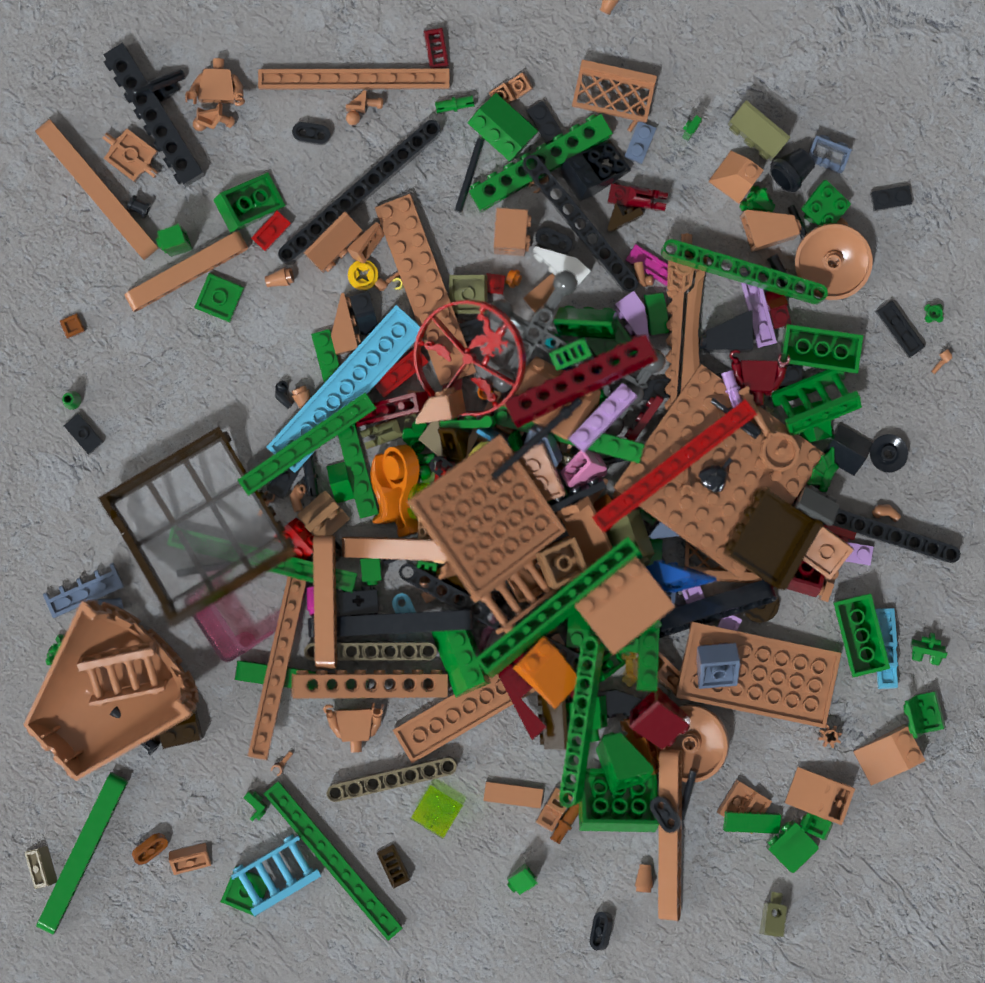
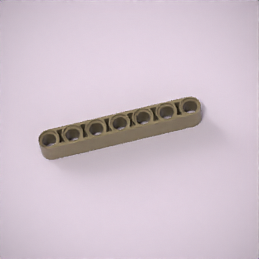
M315 642L305 647L304 655L307 659L315 661V657L310 656L308 653L309 648L315 646ZM337 642V660H431L435 658L438 651L436 645L432 642ZM349 646H354L357 649L356 656L351 657L347 654ZM368 646L375 647V656L371 657L366 654ZM387 646L395 648L394 656L386 655L385 648ZM406 646H412L415 649L413 656L405 655L404 648ZM425 646L433 647L434 654L432 656H426L423 653Z
M446 756L336 782L329 786L327 797L332 802H339L448 776L456 771L457 762L453 757ZM451 761L454 767L452 770L447 771L443 768V763ZM427 765H431L434 767L435 773L427 775L424 772V768ZM407 770H414L416 777L410 780L406 777L405 772ZM394 774L397 777V782L390 784L387 781V776ZM376 779L379 786L371 788L368 785V781ZM350 784H358L360 791L357 793L351 792L349 789ZM332 788H339L341 795L333 797L331 795Z

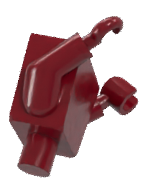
M731 351L730 358L734 360L731 362L737 385L740 386V389L748 386L750 388L749 394L754 396V403L757 406L764 405V395H771L772 391L777 390L783 382L787 369L786 364L790 361V355L788 354L787 360H781L782 353H780L778 361H739L738 357H733L732 355L740 353V351Z

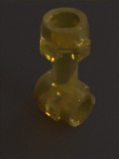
M630 652L631 655L628 657L625 653L622 654V659H625L626 674L622 677V682L626 683L628 687H632L637 682V677L633 675V659L637 658L635 652Z

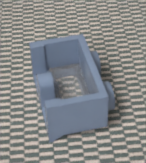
M820 135L815 136L808 154L812 157L815 164L841 174L845 169L852 149L848 148V145L845 143H834L830 141L829 137Z

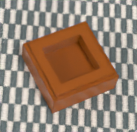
M77 313L60 320L67 339L85 332Z

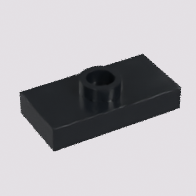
M79 413L63 425L88 455L104 443Z

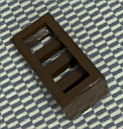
M394 844L377 852L393 889L411 880ZM393 851L394 855L386 859L383 858L384 855ZM394 859L397 860L396 863L390 866H387L386 864ZM400 866V870L391 874L390 870ZM403 873V877L394 880V877Z

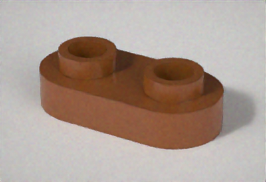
M162 833L153 834L136 847L132 852L135 863L139 865L146 864L165 850L168 846L165 835Z

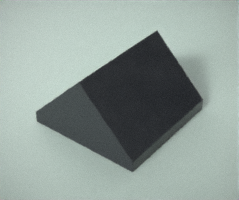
M839 424L823 453L827 454L831 447H834L835 463L840 469L855 476L866 461L872 442Z

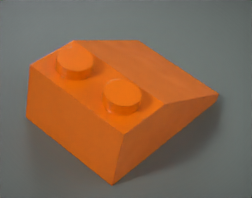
M545 637L540 639L513 668L554 709L573 691L576 685V673L560 652Z

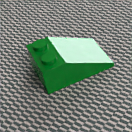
M268 172L223 191L213 199L231 234L286 206Z

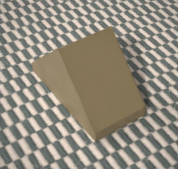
M433 421L418 440L436 455L446 457L438 433L440 421Z

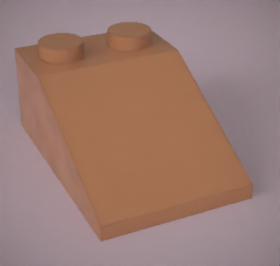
M904 724L853 751L871 786L926 761L913 735L910 734L908 726Z

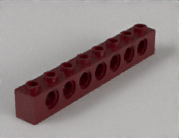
M638 335L626 344L617 345L614 350L608 353L603 352L591 361L582 362L575 369L565 370L556 378H549L537 387H530L521 395L510 397L505 402V405L514 424L519 428L573 402L576 398L586 396L658 361V358L647 335ZM634 351L638 352L634 357L629 356ZM620 360L618 365H612L613 361ZM596 369H603L601 373L594 374ZM585 377L584 381L576 382L578 378ZM567 385L564 391H559L561 386ZM544 394H550L547 399H541ZM532 402L529 408H524L526 403Z

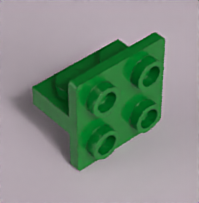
M823 180L802 206L801 210L805 213L803 218L820 226L828 223H837L851 203L827 180Z

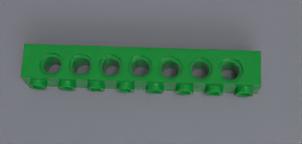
M593 114L586 119L587 122L583 125H574L569 129V133L565 135L561 133L554 137L552 143L548 145L543 143L536 148L537 151L533 154L528 152L520 157L521 161L515 164L511 162L503 167L504 170L502 172H493L488 175V180L483 183L478 181L471 185L469 195L479 212L482 213L533 182L528 175L521 176L518 174V169L522 167V161L525 157L535 155L538 158H543L545 161L544 165L551 173L561 167L567 158L591 149L611 138L613 133L602 114L598 116ZM591 129L594 131V136L588 138L584 135V131ZM572 138L576 139L578 145L570 147L567 141ZM558 148L562 154L554 157L551 154V150ZM533 159L526 161L527 168L534 169L536 167ZM540 174L538 179L544 177L546 174ZM504 177H509L512 183L505 186L501 183V180ZM492 186L496 191L493 195H487L485 188Z

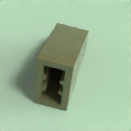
M637 507L615 523L607 534L609 541L614 547L629 537L644 556L639 560L642 565L646 567L650 564V559L655 553Z

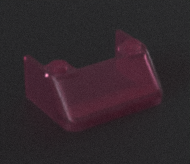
M232 571L229 574L212 583L214 588L216 589L220 587L219 583L228 578L229 576H231L232 574H234L235 572ZM205 587L188 597L186 606L208 594V588ZM216 603L192 616L219 658L224 662L235 660L275 634L271 630L258 640L250 632H242L235 636L215 606Z

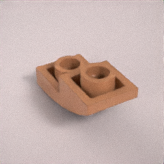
M522 72L507 83L501 84L489 92L492 97L497 92L510 104L534 88L525 73Z

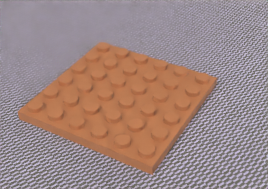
M501 434L497 435L407 501L474 599L566 531L519 460L497 480L491 476L497 468L514 454Z

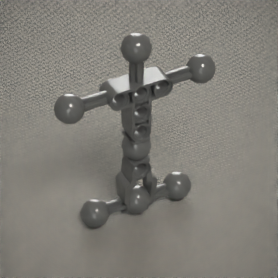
M561 271L556 274L553 280L554 291L545 305L537 309L530 322L514 313L512 304L507 300L498 299L491 304L503 311L516 327L523 331L521 337L524 344L529 346L526 358L532 354L536 346L550 353L570 343L549 330L548 327L553 320V312L564 295L572 294L577 288L578 280L572 272ZM489 310V315L494 322L504 323L501 318ZM542 311H546L550 314V318L542 320L539 314ZM535 327L540 333L538 336H531L529 330ZM548 338H553L556 344L549 347L545 341ZM517 344L515 352L505 368L497 370L516 381L514 374L519 368ZM572 347L570 348L573 352L572 355L574 358H576L577 354L574 348ZM653 349L658 361L642 368L636 378L632 374L623 377L629 381L624 385L634 392L637 398L604 433L618 436L623 431L624 422L622 419L628 410H634L633 405H637L643 400L645 396L644 388L648 387L646 382L652 373L661 371L665 366L666 358L660 350ZM556 354V357L562 361L560 354ZM592 355L570 366H572V368L575 369L579 367V364H581L582 362L591 361L595 358ZM492 375L491 383L497 391L508 392L513 388L509 383ZM614 382L602 387L607 397L614 392L609 389L610 385Z

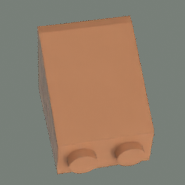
M746 210L740 216L751 252L793 240L800 234L799 231L802 230L800 221L796 220L794 215Z

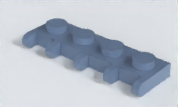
M111 563L110 568L112 571L102 576L98 570H95L96 579L83 584L81 578H77L76 581L79 586L69 591H65L63 585L59 586L61 594L51 599L47 592L43 593L52 617L56 618L78 608L82 601L97 600L124 588L115 564Z

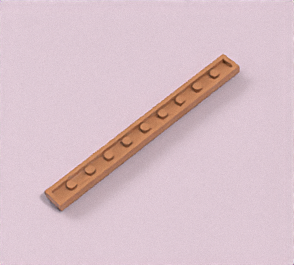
M258 69V89H450L449 69Z
M287 577L248 757L268 760L307 581Z

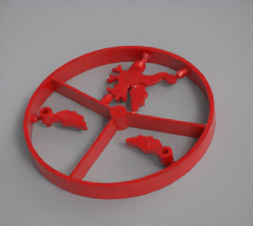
M458 300L435 310L423 322L414 345L416 374L421 386L427 391L430 398L434 397L436 393L429 385L422 368L421 346H425L427 350H435L438 355L444 357L447 361H452L451 352L447 350V346L442 344L435 345L432 340L426 343L422 341L428 325L433 320L463 354L464 363L446 388L453 386L467 364L470 363L476 364L514 386L510 394L498 404L495 401L498 395L495 392L491 393V384L487 380H484L482 377L471 378L480 390L485 391L488 400L493 402L494 408L484 411H466L461 415L480 416L505 405V402L514 396L520 388L526 369L525 346L516 325L499 308L479 300ZM457 304L480 306L479 311L481 314L477 318L480 321L484 320L483 329L486 335H477L475 339L471 340L472 344L469 348H464L436 316L438 313L449 306ZM485 309L496 314L505 323L496 332L490 329V320L484 316ZM507 326L515 338L519 352V372L516 381L487 365L490 356L494 357L496 355L493 354L496 347L499 349V354L504 351L501 344L508 347L507 343L509 341L502 340ZM488 342L485 347L480 348L483 351L482 355L487 354L481 362L476 359L477 356L474 352H470V349L483 346Z

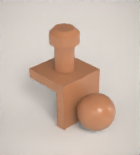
M363 90L353 101L346 104V111L348 112L346 115L347 123L350 125L358 124L360 121L359 113H366V106L382 109L384 100L380 97L378 99L367 98V91Z
M219 103L215 109L204 110L198 107L193 127L197 131H203L206 127L214 130L218 122L226 124V127L231 128L235 124V119L232 116L222 115L223 104Z

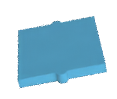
M481 428L476 431V433L489 441L500 435V433L492 428ZM502 435L508 446L511 447L508 438Z

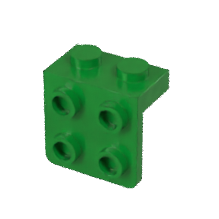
M937 691L916 694L905 700L904 712L908 715L910 722L908 724L909 732L913 734L914 738H919L927 732L946 728Z
M794 820L785 823L781 828L782 831L777 836L773 835L765 846L791 873H795L819 849L818 845L804 831L800 830L801 827Z

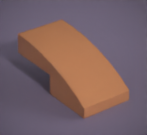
M555 788L536 820L537 824L553 832L567 808L559 801L560 790L558 788Z

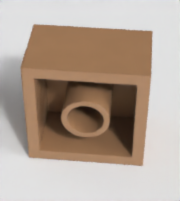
M567 536L545 546L535 554L548 587L553 589L573 581L587 570L575 537Z

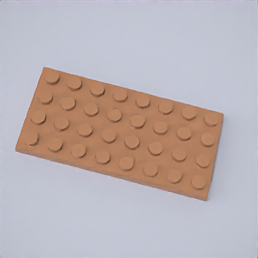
M691 622L675 697L826 728L841 653ZM736 643L740 659L737 686L699 689L696 662L697 646Z

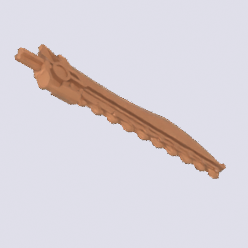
M689 233L681 234V242L692 245L693 235ZM691 252L684 253L686 258L693 259ZM708 257L703 258V262L705 264L707 262ZM668 261L667 294L668 297L672 298V301L666 309L672 317L666 323V326L672 333L665 340L667 346L671 347V350L665 356L667 362L671 363L665 372L666 377L671 379L665 387L666 394L670 395V398L664 404L666 410H669L677 399L684 293L692 286L693 273L695 271L694 288L687 294L680 393L700 367L698 328L705 271Z

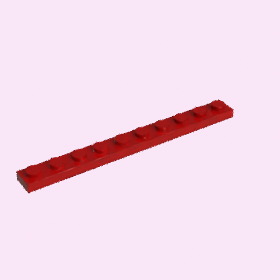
M746 399L591 518L604 533L750 421L757 413Z

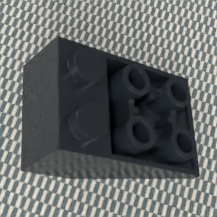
M609 140L567 158L559 172L578 200L582 201L594 196L629 173L631 168L612 141Z

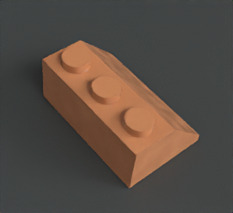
M344 212L304 254L322 273L325 271L329 272L335 267L336 264L334 262L339 257L342 259L348 254V247L363 234V231Z

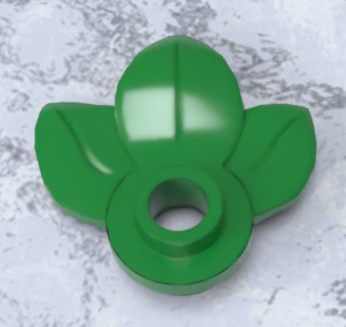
M414 421L411 428H404L402 439L415 453H421L425 445L418 439L426 430L427 425L426 423L416 424V421Z

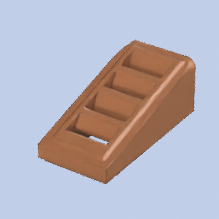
M374 223L348 247L347 250L354 260L361 263L367 261L385 235L380 224Z

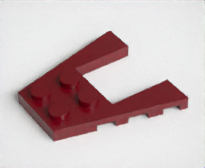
M529 648L501 670L498 676L530 738L534 740L547 727L522 700L533 687L513 669L531 650ZM575 688L569 694L572 698H574Z

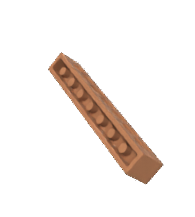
M437 669L431 670V673H423V670H412V673H404V670H393V673H385V670H374V673H366V670H355L353 674H347V670H335V674H328V670H316V674H308V670H297V674H292L291 697L294 699L448 697V674L442 673V670ZM372 678L374 686L371 689H367L365 682ZM391 678L393 686L390 689H386L384 683L387 679ZM410 678L412 680V686L406 689L404 687V681ZM426 678H429L431 680V686L425 689L423 687V681ZM310 679H315L317 681V685L314 689H309L307 687V683ZM329 679H335L336 686L333 689L327 688V681ZM349 679L355 680V686L352 689L346 687V682Z

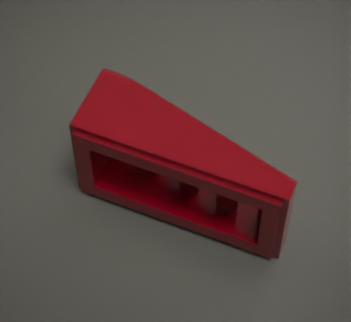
M443 28L424 30L430 69L449 66ZM439 34L440 38L429 40V36ZM431 43H441V46L430 47ZM442 50V53L432 55L431 51ZM443 57L444 61L433 63L432 60Z

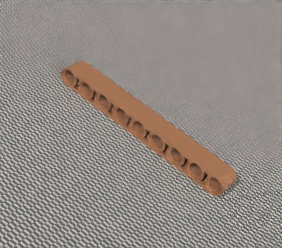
M50 119L35 130L37 135L143 260H146L159 249Z
M661 749L659 755V796H665L670 800L681 819V826L676 832L667 833L659 824L658 917L662 920L679 921L681 916L682 751ZM659 802V807L664 808V804ZM669 819V823L671 825H674V820Z

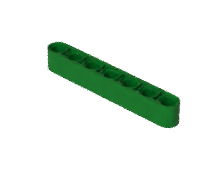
M237 660L234 680L264 684L268 664ZM288 667L284 687L292 688V674H297V670L304 669ZM308 670V674H316V671ZM310 679L307 683L309 689H314L317 685L315 679ZM335 679L327 681L328 689H333L336 686ZM349 679L346 682V687L352 689L355 686V680Z

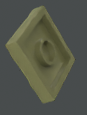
M449 275V298L451 303L466 299L488 303L487 275ZM452 305L455 314H481L479 311L480 306ZM485 309L484 314H488V309Z

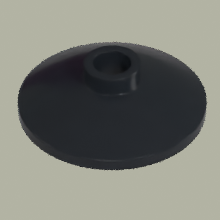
M892 434L882 435L872 443L870 459L878 470L887 473L900 470L907 462L908 448L900 437ZM886 450H889L891 452L890 457L885 456L884 453Z

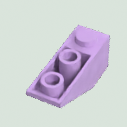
M633 291L618 301L614 307L616 308L618 318H623L626 322L625 328L630 335L634 334L636 337L646 334L649 339L645 306Z

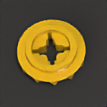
M368 260L365 263L356 261L348 270V280L354 288L368 290L374 287L378 280V270ZM357 269L362 272L368 271L366 275L369 280L368 282L363 278L358 280L360 274Z

